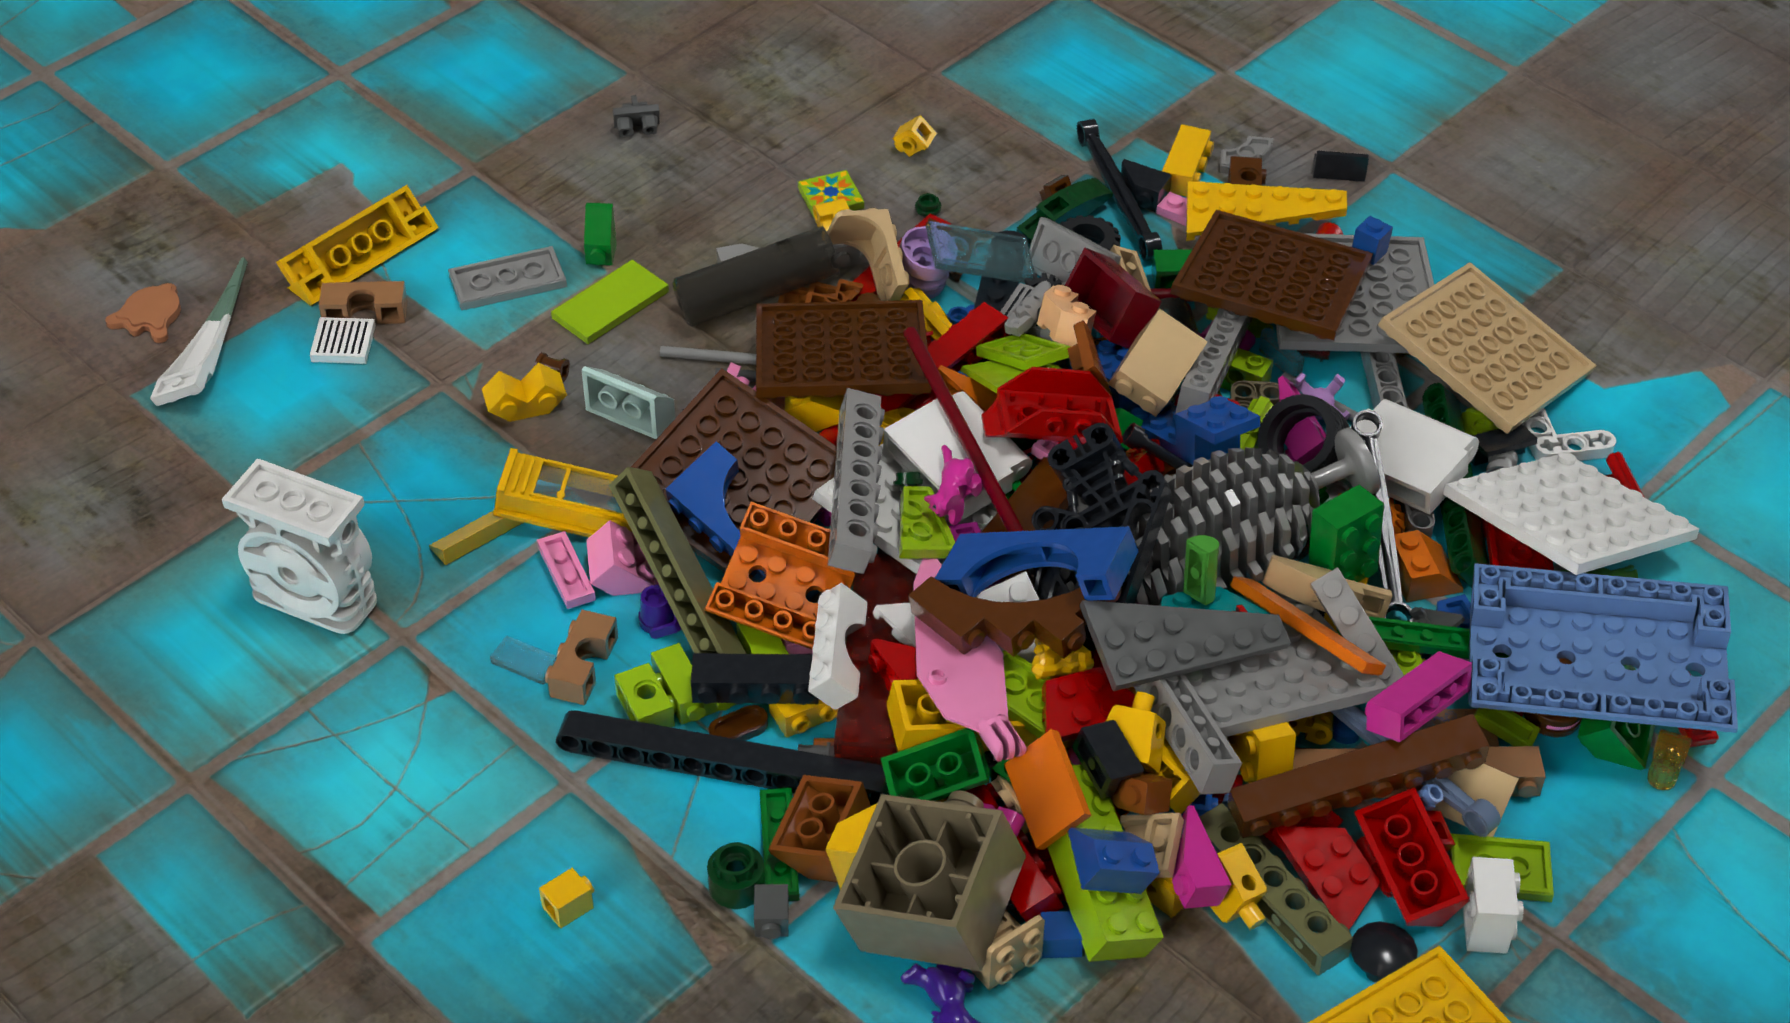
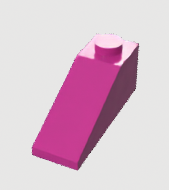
M1282 375L1278 378L1280 401L1292 395H1301L1295 384ZM1315 416L1306 417L1296 423L1287 435L1285 445L1288 449L1285 450V453L1293 462L1298 461L1303 465L1312 460L1323 447L1326 433Z
M1194 805L1187 806L1182 815L1184 823L1172 877L1173 888L1179 896L1184 909L1219 906L1231 887V882Z

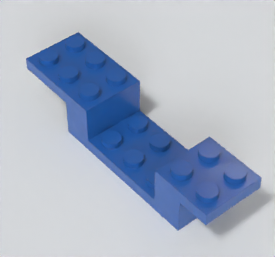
M1103 340L1095 346L1107 382L1109 383L1129 349L1108 340ZM1066 358V367L1072 370L1070 358ZM1109 385L1115 409L1122 408L1143 420L1141 427L1145 429L1149 439H1158L1160 446L1192 465L1193 461L1200 457H1204L1207 460L1211 459V452L1220 450L1227 454L1228 449L1240 448V435L1260 427L1259 415L1249 411L1246 407L1229 401L1223 396H1216L1211 398L1210 401L1199 405H1192L1179 413H1176L1177 406L1169 400L1155 417L1126 396L1119 394L1116 389Z

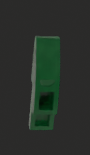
M1096 178L1074 183L1036 206V213L1019 225L1017 232L1023 234L1031 245L1040 217L1048 218L1058 224L1066 222V219L1070 217L1076 218L1079 215L1086 217L1113 197V192Z

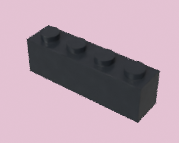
M693 653L691 673L692 703L819 704V699L808 692L812 654Z

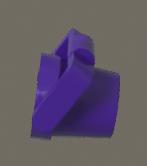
M660 585L646 587L641 593L640 611L638 613L642 629L655 639L679 632L681 627Z

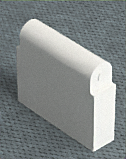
M961 391L952 395L1004 494L1010 492L1013 482L1021 479L1028 473L1032 466V460L1010 437H985L981 414L984 411L965 392ZM938 399L933 400L884 429L883 448L906 472H920V479H923V484L918 485L931 486L934 494L938 492L942 483L944 459L941 447L943 445L948 446L952 451V458L960 460L968 458ZM983 484L982 491L977 497L971 495L965 497L964 513L961 520L992 502Z
M1384 399L1372 411L1378 413L1383 422L1377 441L1388 496L1430 515L1446 497L1443 495L1445 484L1458 481L1468 473V464L1477 452L1479 440L1477 437L1388 399ZM1361 420L1356 425L1361 432L1366 434L1374 433L1377 430L1376 425L1369 420Z

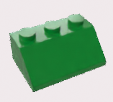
M1623 665L1627 670H1636L1632 665ZM1582 718L1577 738L1595 758L1637 770H1644L1655 725Z
M969 728L881 758L889 794L892 796L938 801L949 797L953 791H966L989 783L990 769L983 745L977 733Z

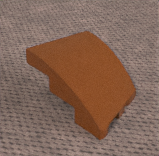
M843 279L838 280L837 286L811 281L809 288L783 283L778 303L850 302L862 291L863 284Z
M1082 320L1073 325L1078 344L1067 349L1072 370L1090 371L1111 395L1088 325Z

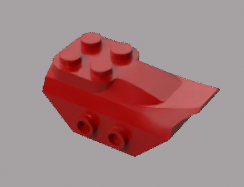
M1031 367L998 387L996 400L988 410L981 414L985 437L1039 439L1058 442V444L1068 439L1073 449L1078 447L1073 438L1075 434L1081 443L1084 444L1087 441L1081 431L1093 424L1105 423L1112 428L1119 442H1123L1112 396L1090 371Z

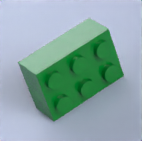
M1359 484L1313 509L1308 564L1330 569L1331 571L1338 567L1345 579L1356 582L1374 575L1378 571L1384 503Z

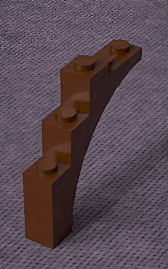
M930 576L908 595L912 614L963 654L968 653L972 648L980 646L985 637L988 636L1006 652L1015 657L1020 651L1028 649L1033 644L1035 638H1038L1064 659L1072 651L1079 650L1086 640L1085 625L1087 624L1079 606L1082 600L1085 599L1080 587L1069 593L1044 600L996 602L971 597L949 588ZM1120 588V590H1119V592H1118V594H1117L1115 600H1094V601L1116 602V601L1118 600V598L1120 597V594L1122 593V592H1121V588Z

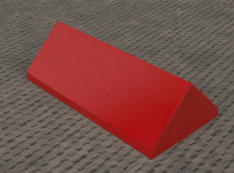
M1415 787L1354 811L1355 817L1407 926L1441 927L1470 901Z

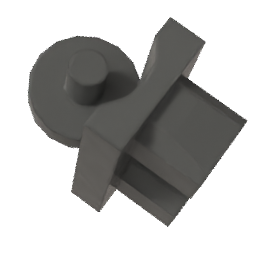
M632 95V103L622 104V108H613L614 128L618 129L621 137L633 135V126H643V133L645 134L657 133V126L660 124L658 104L648 105L647 101L637 102V96Z

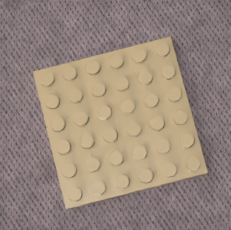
M1471 262L1382 317L1378 324L1390 338L1397 341L1410 355L1421 361L1433 374L1440 377L1453 391L1459 393L1476 410L1483 413L1497 428L1503 430L1506 434H1509L1582 381L1597 366Z

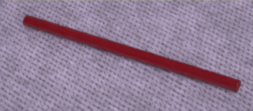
M908 327L904 330L903 335L963 449L974 464V469L979 474L982 484L1007 532L1024 531L916 327Z

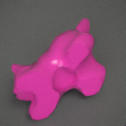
M943 445L941 450L944 467L940 489L936 494L925 496L924 500L930 504L929 509L934 511L937 516L949 515L950 524L957 525L964 513L965 497L968 495L977 497L982 491V480L979 474L974 473V464L971 459L965 458L960 460L952 458V451L948 446Z

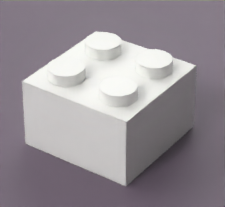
M1472 857L1464 885L1470 899L1463 906L1466 949L1473 952L1507 954L1511 940L1516 941L1517 921H1522L1523 902L1517 900V893L1520 891V874L1514 872L1513 859Z

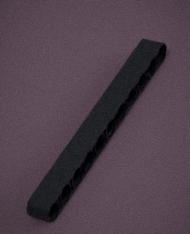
M572 710L565 714L555 741L559 748L570 753L767 789L792 788V793L794 794L803 775L863 782L871 806L878 803L881 794L890 795L882 765Z

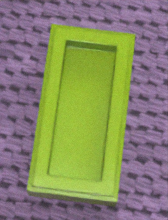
M1477 708L1474 714L1481 727L1512 746H1533L1540 731L1539 727L1513 711Z

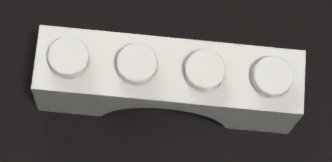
M843 583L824 591L819 596L808 692L834 710L858 698L860 672L848 655L845 637L865 626L868 603Z

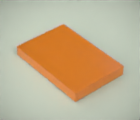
M1050 729L1027 746V751L1024 755L1020 757L1014 756L1004 763L1035 847L1041 850L1046 849L1067 834L1071 827L1075 828L1092 816L1060 734L1053 729Z

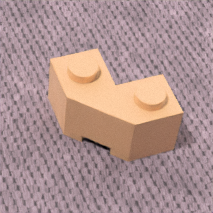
M1053 285L1044 293L1037 324L1042 329L1048 328L1050 330L1049 337L1053 341L1072 347L1078 344L1073 325L1083 320L1091 332L1097 311L1090 309L1085 303L1077 302L1079 294L1072 292L1069 287Z

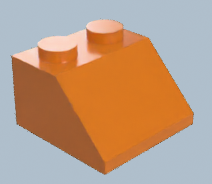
M1419 530L1394 534L1402 595L1406 602L1463 592L1464 588L1458 576L1452 572L1450 561L1441 544Z

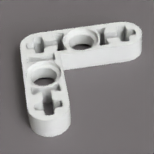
M1545 408L1522 423L1537 437V444L1529 446L1536 460L1542 457L1558 455L1561 452L1573 454L1579 461L1607 458L1609 454L1613 453L1616 444V437L1605 430L1557 435ZM1538 427L1543 429L1545 432L1537 433L1534 432L1531 428ZM1575 444L1580 446L1581 449L1573 450L1567 445Z

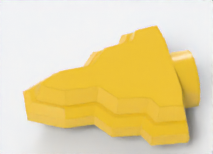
M1035 638L1034 643L1036 646L1034 653L1036 656L1033 658L1031 671L1035 674L1037 680L1055 675L1065 676L1089 670L1094 666L1091 651L1083 645L1079 650L1072 651L1063 659L1038 638Z

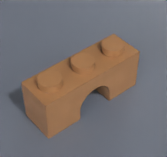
M405 282L322 283L319 299L321 317L351 318L357 311L368 309L376 312L378 324L405 323L408 304Z
M582 609L577 620L571 622L568 637L565 643L562 642L559 645L554 665H550L546 671L545 682L548 684L550 697L585 706L596 684L594 663L585 661V659L591 657L608 659L618 639L616 617Z

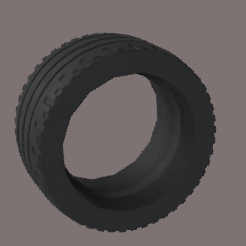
M1307 394L1292 395L1277 402L1266 413L1258 430L1257 445L1259 449H1262V454H1266L1268 450H1273L1278 453L1279 459V454H1284V443L1294 425L1306 417L1321 416L1326 424V438L1323 447L1312 460L1303 464L1310 473H1313L1338 461L1334 443L1335 436L1339 430L1350 426L1344 416L1323 399Z

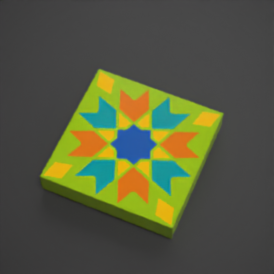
M847 170L798 181V190L813 217V205L842 198L846 200L850 210L864 209V200Z

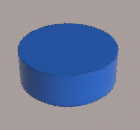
M1334 716L1332 738L1341 744H1352L1358 741L1360 737L1338 717Z

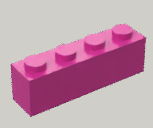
M1438 651L1367 702L1365 708V715L1367 716L1366 730L1401 742L1470 691L1472 663Z

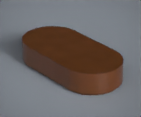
M747 705L713 720L709 725L708 733L710 735L746 741L765 732L768 727V715L766 710L758 705Z

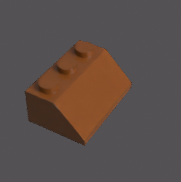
M803 775L768 849L770 854L808 879L838 883L826 852V846L838 822L871 806L863 782Z

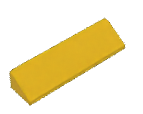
M493 511L430 544L429 548L447 565L519 526L523 522L493 516Z

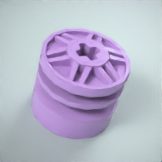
M926 226L915 227L905 233L899 246L903 252L902 263L904 270L909 275V285L905 290L910 287L920 288L929 299L938 296L946 285L949 272L956 259V247L953 241L938 229Z

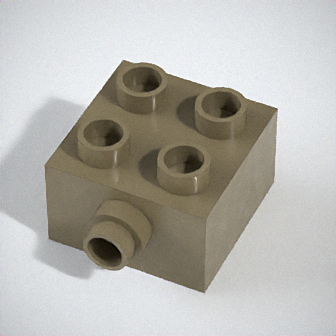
M953 791L947 801L944 802L881 794L833 909L860 951L982 971L986 961L987 949L992 945L1026 855L1003 811L984 808L983 802L969 792Z

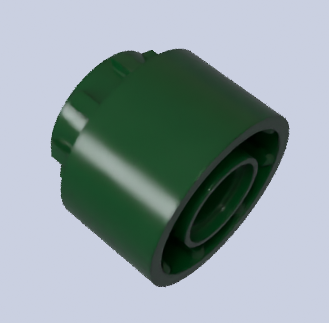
M739 842L728 843L715 850L708 860L709 893L716 903L729 909H743L754 904L755 884H765L764 860L755 848Z

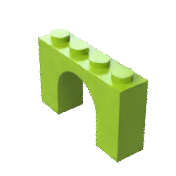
M736 622L737 637L746 654H789L779 637ZM680 643L651 653L652 669L654 673L659 672L661 674L666 694L673 696L677 705L675 715L681 725L700 720L707 715L727 710L737 705L735 703H692V664Z

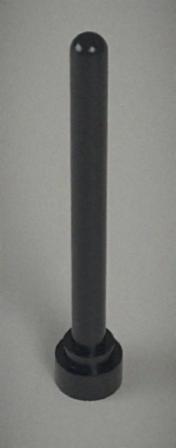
M1131 423L1122 436V443L1127 447L1138 450L1142 448L1175 469L1183 465L1193 466L1150 440L1148 434L1145 433V429L1136 423Z

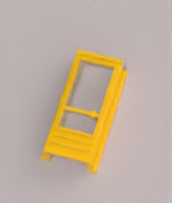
M510 448L496 490L493 516L562 532L565 531L588 538L609 520L626 527L632 532L609 487V484L618 475L519 453L518 449Z

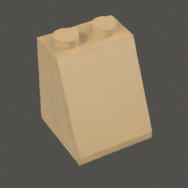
M1159 309L1135 338L1108 385L1156 417L1169 402L1208 341Z

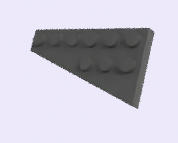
M1082 600L1079 605L1113 691L1287 649L1291 644L1280 616L1275 614Z

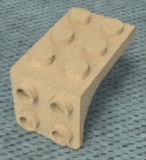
M869 208L867 210L852 211L845 209L836 213L824 236L825 244H845L861 251L869 261L877 294L881 300H901L902 294L909 285V275L903 267V252L898 247L896 240L897 230L896 226L891 222L889 210Z
M1005 909L992 945L987 949L986 961L982 971L971 970L988 990L998 984L1003 985L1007 983L1016 972L1024 967H1031L1039 961L1042 956L1045 920L1040 915H1037L1023 925H1020Z

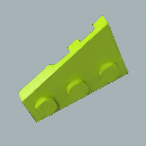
M904 486L900 495L899 559L947 558L955 544L945 517L937 516L934 511L929 509L930 504L924 500L925 496L934 494L931 486Z

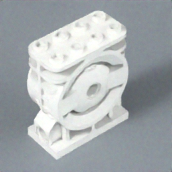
M257 458L222 498L224 508L237 512V515L249 525V530L239 542L238 555L245 572L249 576L254 599L260 604L336 633L347 634L355 631L377 603L374 582L368 571L372 565V552L366 537L358 527L356 517L365 506L363 497Z

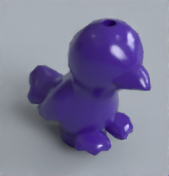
M917 963L902 974L901 981L904 984L916 985L926 990L934 1004L941 1009L940 1012L931 1011V1014L934 1016L932 1018L933 1023H981L973 1018L964 1006L965 994L971 993L974 988L972 984L975 982L974 974L968 973L966 970L963 971L962 968L936 964V967L925 969Z

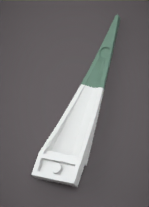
M244 257L240 259L228 285L205 323L179 357L158 378L150 398L156 406L173 403L178 399L199 394L213 376L248 262Z

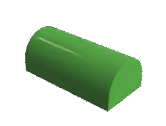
M1197 535L1186 541L1183 592L1203 605H1207L1213 602L1216 596L1219 542L1211 536Z

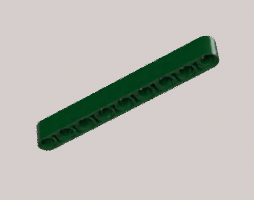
M1433 383L1428 386L1422 395L1425 416L1465 432L1458 398L1441 383ZM1471 462L1468 464V473L1463 478L1473 477ZM1445 497L1440 503L1450 567L1454 574L1472 588L1474 564L1489 565L1481 517Z

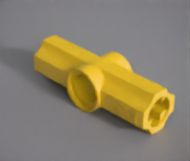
M910 287L904 291L901 300H923L926 332L933 331V335H931L932 340H937L948 331L952 323H950L945 312L936 301L932 302L920 288Z

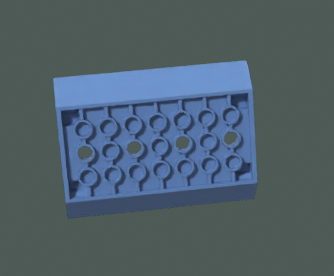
M1475 563L1470 605L1469 662L1472 663L1468 704L1475 708L1737 733L1735 680L1728 677L1727 646L1731 635L1728 586L1587 573L1575 575L1572 572ZM1499 652H1500V653H1505V654H1507L1509 657H1508V658L1497 657V656L1495 655V653H1499ZM1566 658L1570 660L1572 664H1563L1559 661V659ZM1623 665H1632L1637 670H1627ZM1688 671L1699 672L1702 676H1692Z

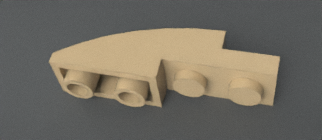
M1272 555L1263 578V584L1293 600L1326 612L1312 590L1311 583L1331 570ZM1345 579L1368 616L1385 618L1393 597L1391 590Z

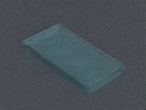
M929 221L926 231L935 269L1025 283L1024 279L1027 277L1033 280L1032 275L1035 274L1026 237Z

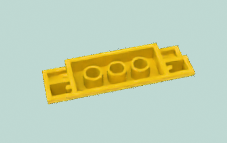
M405 185L280 259L276 264L290 284L287 288L311 306L320 299L322 283L351 282L439 227L425 205L421 207L408 185Z

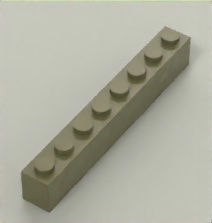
M627 467L609 484V487L693 652L746 654L729 619L705 611L713 588L652 471Z

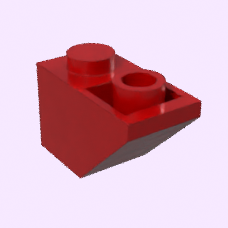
M877 638L871 640L870 655L868 656L869 665L875 673L878 672L883 678L889 693L893 680L918 679L916 672V647Z

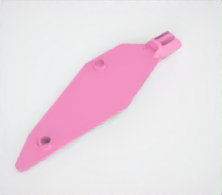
M937 558L922 559L914 580V590L930 576L936 577L942 566ZM914 615L917 677L944 719L978 732L997 762H1001L1002 759L1009 760L1014 756L1020 757L1024 755L1027 751L1026 745L1008 719L1003 652L998 645L986 636L980 646L972 648L968 653L963 654Z

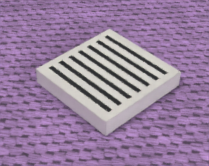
M320 317L310 352L311 362L366 364L376 327L375 319Z

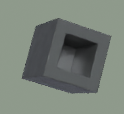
M755 884V937L776 939L789 936L788 884Z

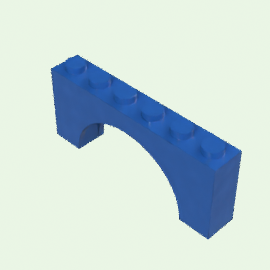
M716 441L666 488L667 502L673 512L677 515L682 513L689 519V525L697 533L704 532L710 538V543L717 551L721 553L725 551L732 557L740 539V530L731 521L726 511L725 498L731 481L739 473L738 460ZM754 570L750 573L753 576L754 582H761L766 578V574L762 570ZM812 590L806 595L807 600L810 601L820 591Z
M1130 527L966 533L959 535L935 579L951 589L971 597H977L978 594L995 581L1015 572L1037 567H1062L1077 572L1076 578L1085 600H1115L1139 551Z

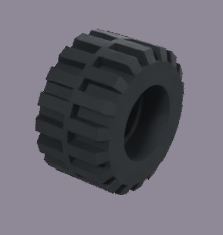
M1079 215L1076 218L1070 217L1066 219V222L1060 223V225L1109 251L1113 245L1120 246L1121 237L1118 229L1113 227L1111 222H1105L1101 217L1095 218L1092 215L1083 217Z

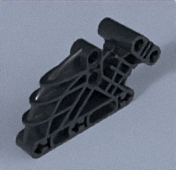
M1096 423L1081 431L1087 441L1086 443L1082 444L1075 434L1073 438L1078 445L1077 448L1073 449L1067 439L1054 446L1048 453V463L1063 484V488L1067 493L1068 507L1071 508V511L1043 506L1033 513L1031 521L1035 531L1076 529L1078 527L1105 528L1122 526L1130 527L1134 536L1140 517L1146 513H1151L1142 541L1137 547L1139 552L1129 570L1130 573L1127 574L1121 586L1122 593L1116 603L1135 604L1171 498V489L1160 472L1156 470H1149L1143 474L1139 472V468L1128 459L1112 428L1105 423ZM1127 471L1131 476L1135 475L1138 480L1128 485L1123 474ZM1078 496L1082 497L1089 506L1079 513L1077 511L1079 506ZM1055 520L1050 528H1043L1047 521ZM1062 567L1033 568L1035 577L1034 589L1037 596L1041 594L1044 600L1069 593L1067 581L1071 570ZM1078 580L1076 582L1074 590L1080 587ZM1085 625L1086 638L1093 641L1088 626Z

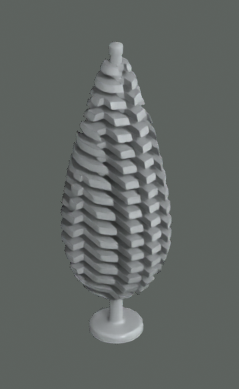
M1350 427L1339 430L1334 439L1338 461L1313 473H1310L1298 461L1293 462L1287 455L1279 454L1278 459V453L1273 450H1268L1266 454H1262V449L1245 447V450L1241 448L1228 449V456L1220 450L1211 452V459L1209 460L1200 457L1193 461V466L1183 465L1176 469V474L1173 476L1166 474L1164 478L1171 489V498L1135 604L1161 606L1162 596L1183 592L1186 541L1193 536L1207 535L1218 540L1219 554L1216 587H1222L1234 594H1237V591L1230 586L1234 576L1263 582L1272 555L1288 559L1299 556L1307 543V537L1311 535L1312 510L1320 506L1319 489L1346 477L1353 487L1360 484L1372 495L1378 492L1380 488L1378 470L1372 454L1363 439ZM1151 513L1142 515L1138 521L1133 536L1137 547L1142 541ZM1073 570L1070 572L1069 582L1067 583L1070 592L1074 590L1077 582V572ZM1040 594V595L1038 596V598H1039V600H1043V598H1042V596H1041V594Z

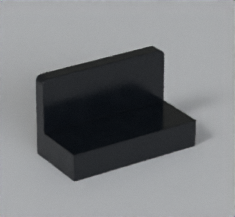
M1317 151L1314 154L1313 178L1365 182L1369 155Z
M1523 424L1509 434H1506L1501 429H1495L1472 435L1478 438L1479 445L1471 463L1474 466L1488 463L1490 456L1513 450L1517 455L1525 453L1526 447L1537 444V437Z
M1106 721L1080 729L1072 748L1101 799L1112 797L1122 780L1138 777L1143 774V766L1116 721Z

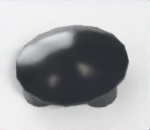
M1381 921L1367 923L1357 929L1353 935L1350 949L1354 962L1366 972L1367 978L1373 982H1378L1417 959L1418 953L1414 939L1406 930L1393 923Z

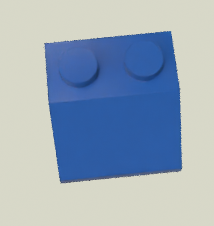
M1073 827L1068 830L1082 890L1141 894L1160 874L1153 844L1130 832Z

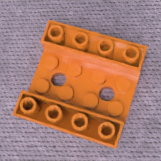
M750 502L740 526L738 544L721 583L716 582L705 611L813 649L818 602H809L806 598L807 593L812 590H818L823 593L840 583L851 589L857 573L828 566L830 529ZM754 570H762L765 572L766 578L761 582H753L749 575Z

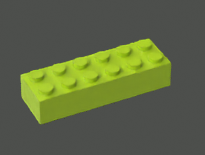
M1072 765L1092 815L1075 828L1123 832L1111 798L1101 799L1082 765ZM1069 833L1047 847L1070 912L1083 938L1081 942L1089 962L1146 957L1164 938L1146 889L1141 894L1082 890Z

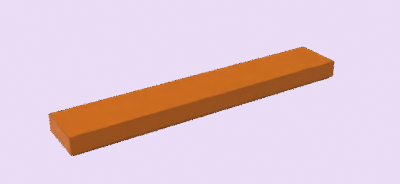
M1234 576L1230 584L1232 589L1270 614L1279 615L1281 621L1359 672L1370 675H1382L1386 667L1384 663L1254 579Z

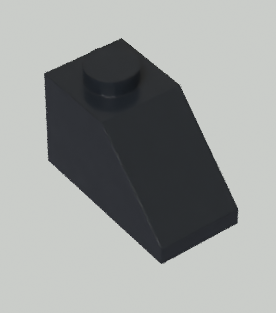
M1126 159L1122 161L1121 174L1138 206L1156 212L1157 205L1170 192L1172 175Z

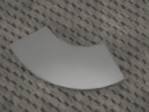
M1248 136L1246 142L1234 149L1221 150L1219 173H1229L1231 156L1262 158L1263 163L1272 151L1274 138Z

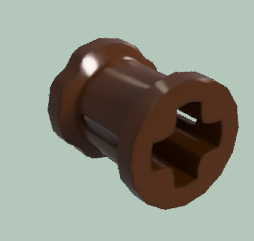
M543 352L537 356L534 366L539 362L560 372L562 381L565 382L570 368V361L568 359H554L548 357L547 353Z

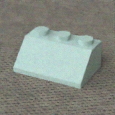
M583 367L582 378L587 411L654 439H657L676 418L673 398L603 369Z

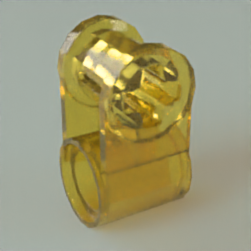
M1660 729L1652 754L1653 760L1647 775V780L1653 787L1659 790H1670L1676 785L1681 767L1685 764L1692 738Z

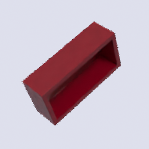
M1088 248L1083 249L1065 284L1072 292L1079 294L1077 302L1085 303L1090 309L1097 311L1093 327L1109 342L1126 348L1131 347L1138 334L1156 314L1162 302L1111 257Z

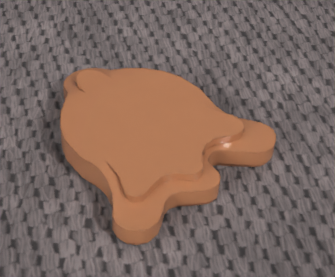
M165 283L136 291L126 300L120 310L106 317L107 327L110 329H127L134 337L149 331L154 342H166L168 340V327L177 319L181 312L176 286L171 283Z

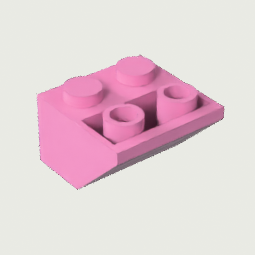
M609 520L586 540L591 585L612 596L642 593L646 587L659 585L633 532L629 531L626 527Z

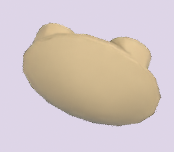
M998 775L996 779L991 781V784L1007 808L1018 812L1024 817L1012 784ZM1025 821L1021 829L1024 834H1027L1030 831Z

